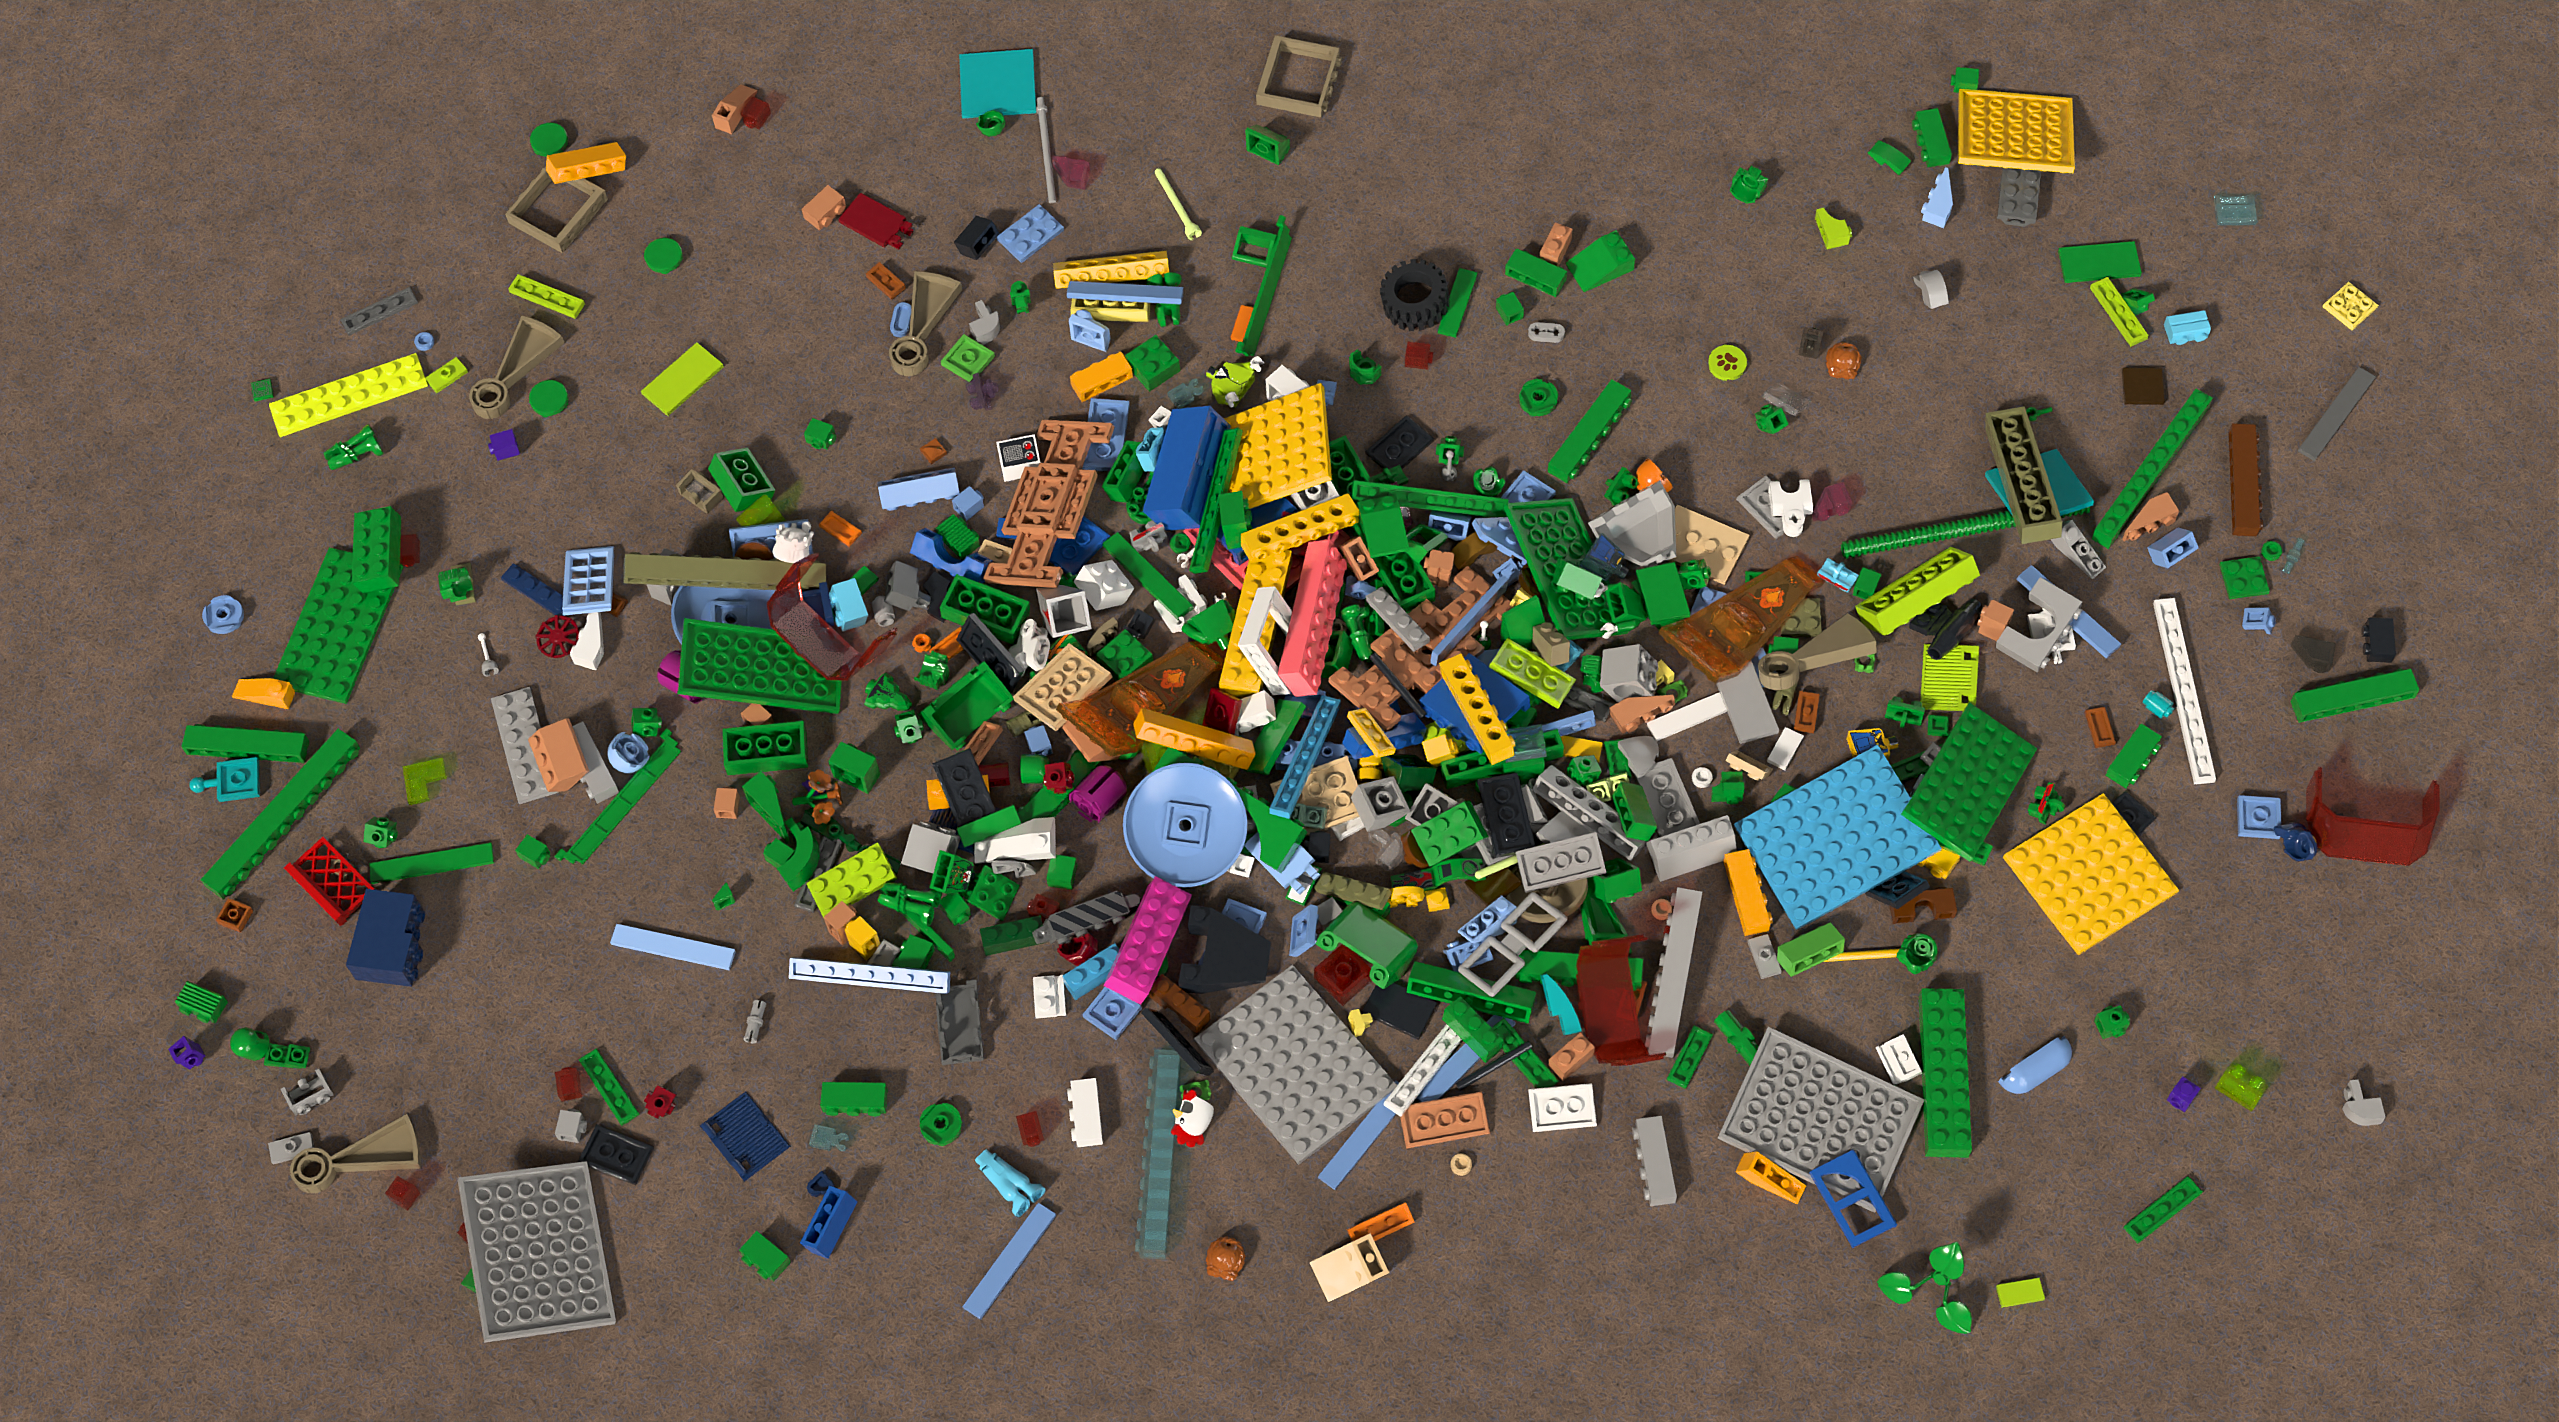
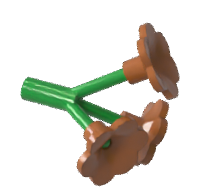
M817 769L815 772L808 774V784L812 789L807 796L795 797L792 802L794 806L808 804L813 807L812 816L815 818V823L820 825L830 821L835 809L830 801L820 802L816 805L813 803L814 800L836 798L839 805L843 803L838 781H835L834 790L827 791V794L812 796L815 791L822 793L825 790H830L832 787L830 775Z

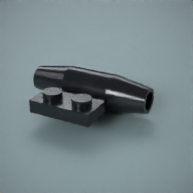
M1969 599L1953 613L1947 608L1948 606L1938 603L1930 606L1924 613L1916 615L1909 624L1910 629L1925 636L1935 635L1927 650L1931 658L1934 660L1943 658L1970 631L1982 610V605L1978 600Z

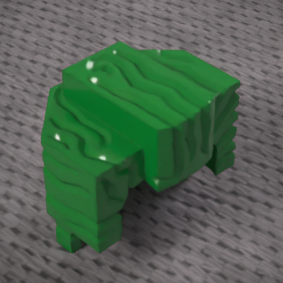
M1750 166L1748 171L1740 167L1733 177L1730 192L1736 199L1746 204L1755 203L1765 190L1768 178L1762 176V171L1756 167Z
M1357 349L1349 357L1350 377L1360 385L1374 384L1381 376L1382 366L1378 364L1376 367V363L1369 357L1362 358L1361 351Z
M467 567L439 572V588L443 600L449 598L452 603L467 599V591L473 590Z
M931 651L930 655L925 653L921 671L917 677H914V680L936 690L941 685H945L950 675L947 656Z
M1586 654V656L1582 657L1581 672L1585 673L1583 685L1591 686V693L1601 692L1604 690L1600 687L1602 657Z

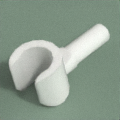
M1194 548L1187 554H1179L1177 556V562H1180L1182 559L1186 560L1181 564L1182 568L1189 565V559L1193 556Z

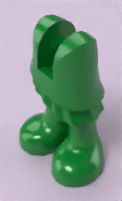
M1172 272L1164 274L1166 286L1177 287L1181 284L1182 277L1180 274ZM1155 274L1146 279V285L1163 286L1162 275ZM1156 303L1154 309L1160 327H1166V316L1171 315L1174 325L1180 324L1181 304Z
M367 424L344 443L341 441L339 443L336 442L323 454L325 459L328 460L329 468L335 470L345 465L353 464V461H359L357 457L363 453L372 451L376 456H381L384 453L373 429Z
M1359 605L1348 606L1340 612V616L1351 633L1349 635L1352 640L1351 644L1354 646L1361 661L1373 663L1369 657L1376 653L1371 649V643L1374 640L1363 627V620L1369 616L1370 610L1368 607L1360 608Z
M884 883L882 889L896 895V897L880 894L877 900L880 904L894 909L898 913L900 911L903 914H906L907 911L916 913L920 916L921 923L924 926L929 927L934 918V908L938 907L942 892L934 889L927 892L912 890L908 886L903 885V883ZM907 898L919 900V901L925 902L926 904H918V903L910 902V901H907Z

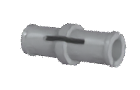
M759 1000L753 1001L751 1014L746 1022L748 1026L743 1038L745 1042L749 1043L750 1035H752L751 1043L757 1042L759 1028L763 1025L762 1017L767 1005L764 1001H761L759 1009Z

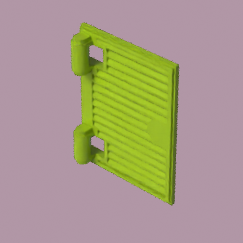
M1924 644L1920 700L1922 707L1925 710L1963 711L1969 702L1976 706L1979 646L1957 645L1940 660H1934L1927 652L1930 644ZM1964 653H1971L1970 660H1964ZM1962 696H1968V703H1962Z

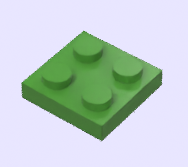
M963 334L941 360V365L972 384L993 360L995 353Z

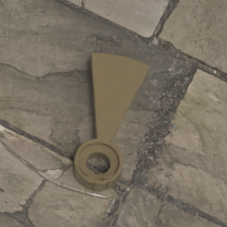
M914 271L909 336H903L895 340L889 349L891 366L895 372L909 377L920 374L927 367L929 357L924 340L962 291L961 282L940 274ZM907 350H913L917 353L916 357L911 360H904L900 355Z
M521 316L496 377L482 379L470 390L469 399L475 413L485 419H493L503 415L510 406L511 399L508 389L564 344L563 337L546 324ZM493 392L498 394L497 398L492 402L486 403L481 401L482 397L487 393Z
M1847 613L1795 653L1776 651L1763 656L1758 663L1759 680L1763 686L1772 690L1788 689L1798 682L1799 672L1877 653L1876 640L1865 625ZM1776 670L1786 671L1783 674L1773 673Z
M406 1114L331 1157L326 1151L319 1148L304 1149L292 1160L290 1175L302 1191L319 1193L333 1183L336 1172L420 1169L421 1153L415 1128ZM312 1162L322 1164V1169L317 1176L312 1178L304 1176V1169L308 1164Z

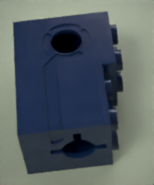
M366 889L346 966L355 980L412 987L413 981L417 980L418 961L421 962L423 959V949L418 943L420 938L419 925L424 922L425 911L415 895Z

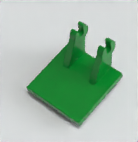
M985 865L981 873L975 874L973 881L977 883L973 891L959 892V895L964 896V899H967L974 906L1003 921L1020 885L1000 873L995 874L993 869Z

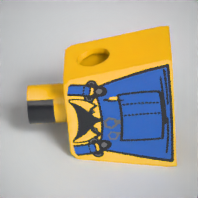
M1880 728L1848 731L1846 740L1853 758L1878 745L1888 761L1890 756L1889 750L1898 748L1897 738L1895 736L1885 738Z

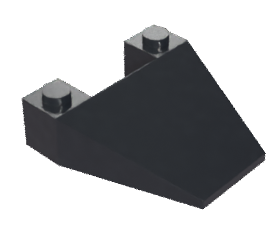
M1191 905L1188 921L1189 934L1207 936L1203 965L1182 963L1179 987L1187 993L1204 994L1266 982L1271 942L1213 908Z

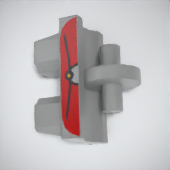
M1153 520L1146 524L1145 531L1140 532L1139 529H1135L1129 533L1132 546L1138 553L1143 550L1147 551L1150 548L1154 552L1159 551L1158 544L1167 538L1162 522L1156 524Z

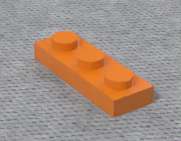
M1403 1202L1348 1228L1347 1232L1352 1242L1370 1233L1373 1240L1376 1241L1414 1223V1219L1406 1202Z

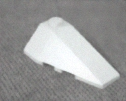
M1055 817L1032 819L974 843L975 864L991 863V861L996 860L1022 861L1056 858Z

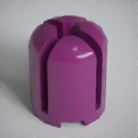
M674 650L668 653L662 659L657 672V679L661 686L676 694L678 692L681 650ZM678 694L694 704L702 701L700 697Z
M1101 765L1096 767L1070 793L1069 800L1070 803L1074 801L1075 805L1082 811H1078V814L1089 822L1096 820L1099 823L1125 797L1127 785L1119 772H1114V769L1109 766Z

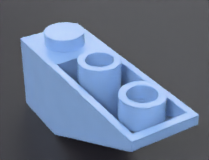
M1946 167L1942 174H1938L1935 181L1937 186L1931 189L1928 196L1930 200L1928 203H1924L1921 213L1924 214L1923 221L1944 228L1953 206L1949 171Z
M1501 896L1461 927L1458 933L1471 943L1483 941L1489 936L1501 935L1506 932L1501 928V923L1517 907Z

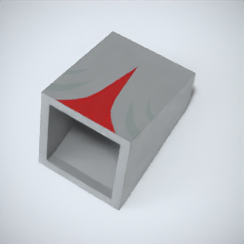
M1058 585V588H1036L1043 626L1053 638L1092 629L1084 590L1064 585Z

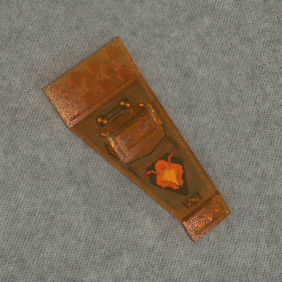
M1794 556L1775 565L1690 617L1661 627L1658 633L1667 643L1675 647L1680 655L1686 657L1695 668L1702 671L1708 680L1717 684L1738 676L1812 589L1822 587L1826 580L1817 576V572L1802 559Z
M1198 641L1187 642L1085 699L1059 703L1056 710L1065 720L1075 725L1078 731L1087 735L1092 743L1099 745L1105 754L1114 757L1135 753L1147 742L1146 740L1136 738L1133 725L1141 708L1171 716L1213 671L1223 670L1225 660L1205 644Z

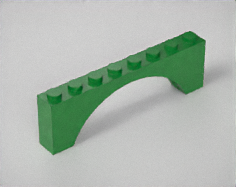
M1168 747L1152 772L1171 764L1194 763L1203 765L1204 762L1195 756L1191 759L1186 756L1187 752ZM1211 766L1209 767V768H1211V769L1217 771L1218 773H1221V772H1219L1218 770H1216L1215 768H1213V767H1211ZM1226 777L1239 793L1244 807L1248 810L1257 826L1261 846L1260 860L1277 872L1282 873L1307 834V831L1303 828L1305 824L1295 818L1291 821L1288 818L1270 814L1269 806L1271 803L1261 797L1257 800L1253 797L1254 793L1245 787L1241 790L1236 787V781Z

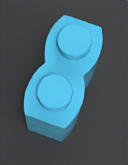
M1150 428L1144 435V441L1136 449V455L1144 471L1154 472L1165 436L1163 428Z

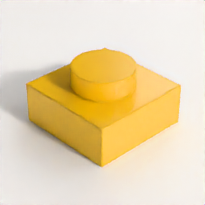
M1445 887L1425 891L1429 912L1449 909L1450 906Z

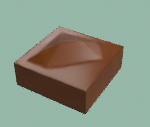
M936 438L920 448V452L930 464L947 455V451Z

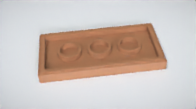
M1482 1092L1411 1104L1405 1113L1400 1116L1406 1149L1490 1134Z

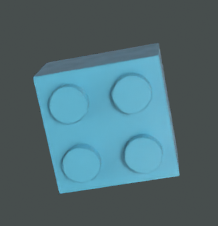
M855 578L832 585L829 597L831 607L834 608L836 613L834 620L837 627H841L843 632L864 625L868 613Z

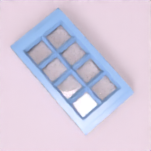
M614 546L566 551L563 615L611 611Z

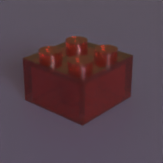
M1343 944L1314 968V978L1342 1006L1372 981L1370 978L1371 968L1354 951Z

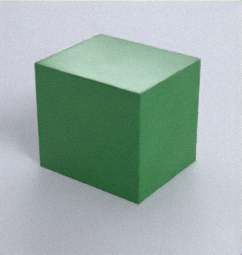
M1061 855L1051 858L1046 878L1048 887L1073 889L1077 871L1076 858Z

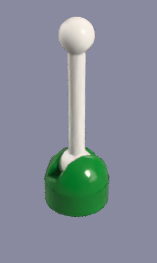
M1482 621L1480 623L1482 634L1476 640L1485 647V651L1489 649V646L1491 647V639L1486 635L1488 622Z

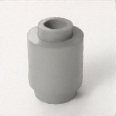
M878 596L872 602L875 621L879 626H889L894 623L893 606L884 602L885 596Z

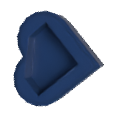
M821 1171L808 1183L807 1191L814 1197L824 1196L828 1187H835V1184Z

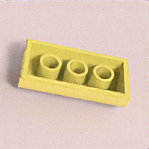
M1072 298L1071 315L1078 310H1087L1095 321L1149 322L1150 303Z

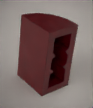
M1008 762L978 765L981 774L988 775L989 788L1010 785Z

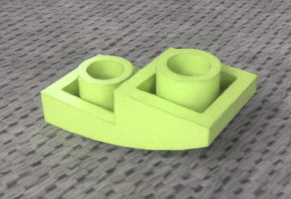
M1627 772L1590 783L1586 785L1587 791L1602 802H1606L1612 799V795L1620 781L1630 782Z

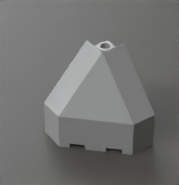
M1660 480L1643 488L1639 493L1630 498L1628 497L1609 511L1601 513L1588 522L1597 540L1603 534L1616 549H1620L1624 553L1622 558L1642 567L1658 566L1676 557L1675 506Z

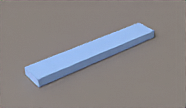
M616 924L610 942L611 945L725 970H730L736 953L735 949Z

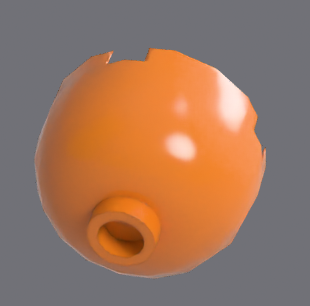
M1647 458L1638 467L1635 477L1639 482L1637 486L1639 491L1659 480L1666 492L1673 488L1670 481L1664 477L1661 470L1650 459Z

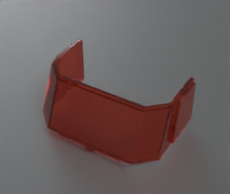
M818 553L810 554L790 567L776 586L777 590L768 600L767 609L770 626L794 649L798 656L806 660L827 680L848 681L886 650L896 637L898 629L894 627L880 635L864 653H858L803 601L800 580L819 556Z
M2318 767L2314 771L2306 789V821H2308V830L2316 839L2318 849L2326 856L2363 862L2410 866L2427 854L2435 822L2440 811V788L2437 780L2431 782L2422 800V823L2416 825L2336 815L2322 802V767Z
M1644 934L1593 941L1592 945L1580 946L1576 964L1578 972L1576 978L1580 997L1578 1009L1582 1010L1585 1034L1588 1037V1041L1595 1047L1594 1056L1599 1064L1611 1063V1066H1627L1664 1059L1663 1056H1666V1052L1649 1053L1640 1036L1628 954L1631 943L1648 940V937H1644Z

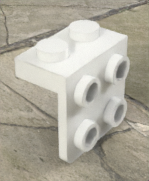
M1186 575L1179 578V588L1176 590L1193 605V610L1183 616L1185 623H1187V620L1207 609L1206 605H1208V602L1203 594L1199 595L1197 586L1192 579L1189 580ZM1156 600L1154 607L1172 633L1178 632L1175 630L1173 622L1178 625L1181 622Z

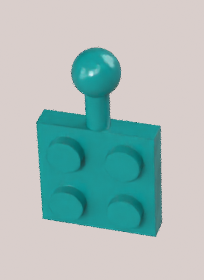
M254 757L217 762L216 779L204 780L201 777H195L190 781L189 787L195 793H201L205 788L217 787V799L219 802L260 797L259 759Z

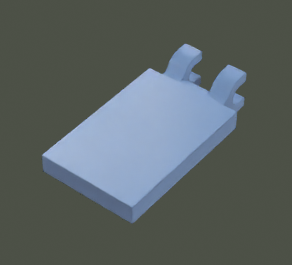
M1258 832L1244 844L1250 853L1285 889L1290 885L1299 895L1306 889L1296 880L1305 871L1314 881L1320 876L1311 865L1315 860L1301 845H1299L1283 872L1279 873L1260 860L1261 846Z

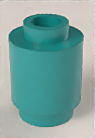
M2151 690L2142 702L2146 705L2145 708L2160 719L2164 716L2168 718L2174 710L2172 707L2173 702L2158 691Z

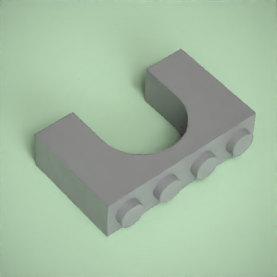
M2041 577L2030 591L2029 600L2051 613L2055 620L2054 630L2044 638L2031 639L2007 626L1996 642L1998 650L2037 673L2041 668L2045 669L2050 661L2049 655L2052 651L2054 653L2057 651L2061 644L2059 640L2063 635L2067 636L2072 628L2071 622L2073 619L2077 620L2083 611L2081 609L2082 601Z

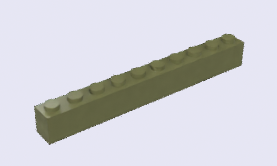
M630 552L625 554L623 583L804 592L820 589L819 583L826 582V564L820 561L788 563L779 559H770L769 561H763L760 558L742 560L740 557L722 559L720 556L701 558L699 555L681 557L679 554L661 556L659 553L641 555L639 552Z

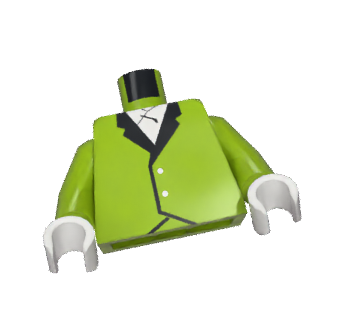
M1254 357L1250 362L1246 363L1226 362L1220 370L1213 366L1209 367L1206 376L1212 379V394L1218 404L1236 408L1255 381L1254 370L1257 372L1261 371L1259 365L1264 364L1260 357Z

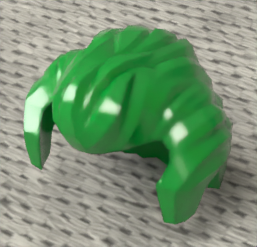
M1492 466L1485 469L1480 468L1473 475L1474 487L1481 496L1495 497L1504 487L1505 478L1498 479L1497 469Z

